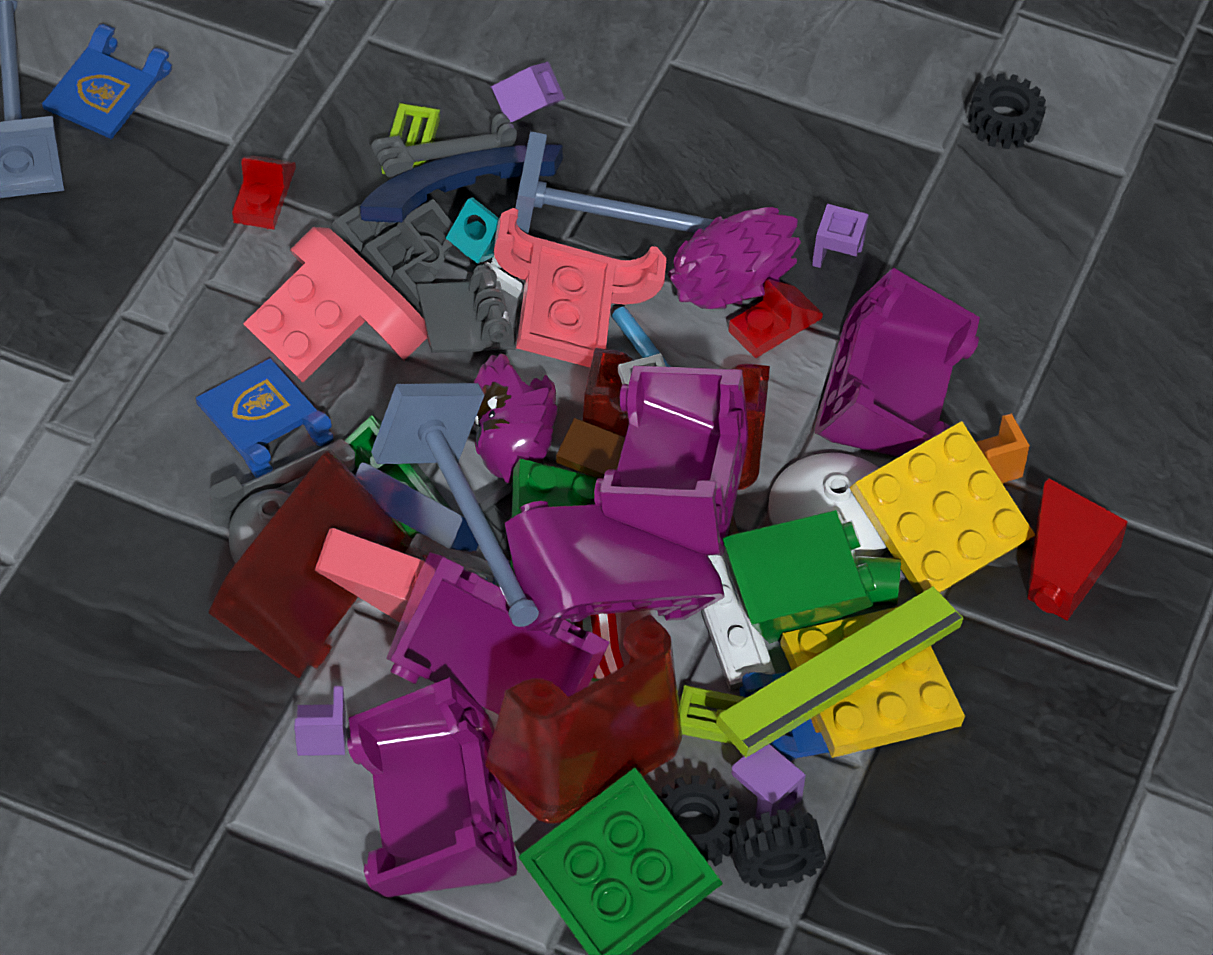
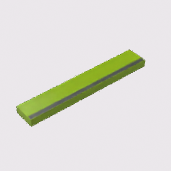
M932 586L720 713L717 717L716 725L744 757L747 758L961 627L963 617Z

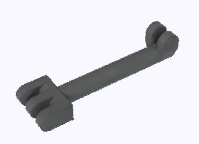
M501 113L492 120V134L405 146L400 136L375 140L371 145V149L375 156H377V160L388 177H396L403 172L413 169L414 162L446 158L484 149L513 146L516 141L517 131L507 115Z
M340 439L241 485L235 476L226 479L210 489L211 522L216 526H224L230 523L237 507L252 494L263 490L277 489L330 463L340 477L350 478L355 473V452L348 443Z

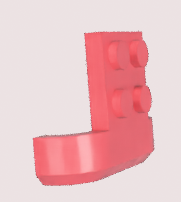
M516 208L501 213L494 246L495 258L505 271L525 280L516 348L600 370L605 361L611 303L623 305L636 304L654 297L664 284L667 258L655 246L650 247L643 257L635 260H618L526 234L517 225L518 210Z
M313 227L290 249L291 253L303 266L243 323L302 382L317 370L364 322L403 361L427 339L423 317L395 288L328 227Z

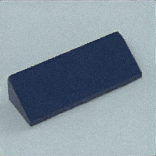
M365 462L359 465L349 489L351 495L448 549L469 552L477 550L478 543L462 515Z

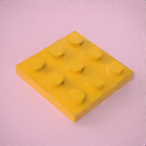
M962 421L856 481L850 487V490L894 559H901V570L917 595L932 586L941 593L1035 536V533Z
M897 607L786 632L782 635L780 645L791 669L794 670ZM931 646L814 716L832 758L961 727L965 718L962 708Z

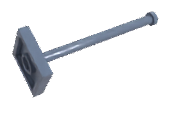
M0 0V58L5 121L0 122V198L64 191V180L53 116L22 119L14 22L17 0Z
M530 131L516 209L518 210L516 222L518 227L526 234L529 233L533 207L542 208V204L696 233L698 229L705 230L714 221L713 219L548 188L546 187V182L538 181L547 134Z
M478 383L396 384L371 451L376 463L438 464L510 607L508 615L513 625L523 627L531 624L537 619L539 611L532 600H527L458 464L485 396Z

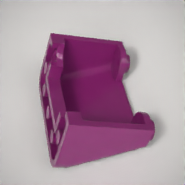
M892 268L854 304L845 320L815 424V434L829 442L900 457L949 429L950 425L939 420L952 369L962 358L968 359L977 348L979 337L976 336L980 317L897 269Z
M633 366L629 384H622L620 392L621 411H628L629 426L617 470L608 469L603 479L598 478L596 480L594 492L596 507H602L605 517L699 554L722 556L725 550L722 538L728 536L748 441V420L742 370Z
M537 501L523 505L520 508V514L505 522L515 576L527 600H532L539 611L537 619L526 626L527 631L548 630L552 627L551 621L561 616V619L579 622L590 615L657 610L658 616L665 615L666 621L685 620L725 597L721 577L708 555L699 554L605 517L602 507H596V505L549 507L547 501Z
M429 552L386 659L394 662L390 672L414 684L417 683L420 676L434 683L451 678L480 706L520 725L516 735L540 747L545 739L559 745L610 642L559 617L551 621L552 627L548 630L527 631L526 626L517 627L513 625L508 615L510 607L500 587L486 581L473 572L463 570V566L443 556Z
M447 678L348 718L351 737L347 740L349 754L357 765L362 764L373 775L382 847L369 852L367 857L368 863L364 864V875L369 887L373 891H377L385 897L497 883L517 874V859L497 737L487 712L451 678Z

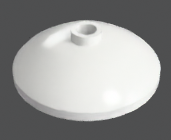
M821 453L796 461L778 476L772 486L768 503L770 525L837 510L845 523L852 520L861 542V547L854 549L856 556H881L888 548L850 490V487L856 481L876 471L879 467L865 459L842 453Z

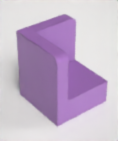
M549 62L530 66L491 86L502 112L507 115L511 123L565 99Z
M827 204L816 234L812 266L821 268L827 249L857 256V253L861 252L864 246L869 214Z
M334 686L333 704L297 706V718L294 724L297 756L345 755L346 709L344 686Z
M770 744L747 758L743 756L732 766V776L758 797L755 817L761 820L760 814L769 812L770 816L777 815V810L784 809L788 812L802 800L805 774Z

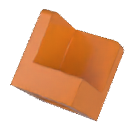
M1010 413L1002 416L998 436L976 442L1002 483L1023 477L1030 446L1014 416Z

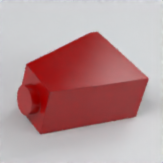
M1048 478L1043 487L1038 509L1027 599L1036 603L1041 610L1055 614L1068 621L1121 548L1128 521Z

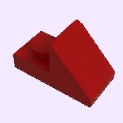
M261 156L242 157L243 183L232 211L233 223L274 230L293 178L296 164L295 162Z
M767 279L764 285L765 295L763 296V301L729 321L728 332L755 359L822 319L823 313L796 286Z

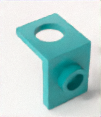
M471 197L467 199L446 239L479 264L494 256L499 218ZM471 215H478L484 220L486 227L479 221L467 224V221Z

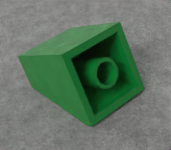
M837 510L722 538L751 625L769 644L781 640L783 633L825 624L874 606L869 593L876 589L872 573L867 563L859 565L854 549L861 547L856 528L852 520L845 523Z

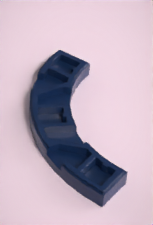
M528 145L498 147L457 154L403 172L385 182L365 199L360 206L361 220L402 223L414 209L427 201V194L436 189L448 192L475 184V176L485 174L497 175L501 179L521 177ZM545 145L539 176H554L563 159L562 145Z

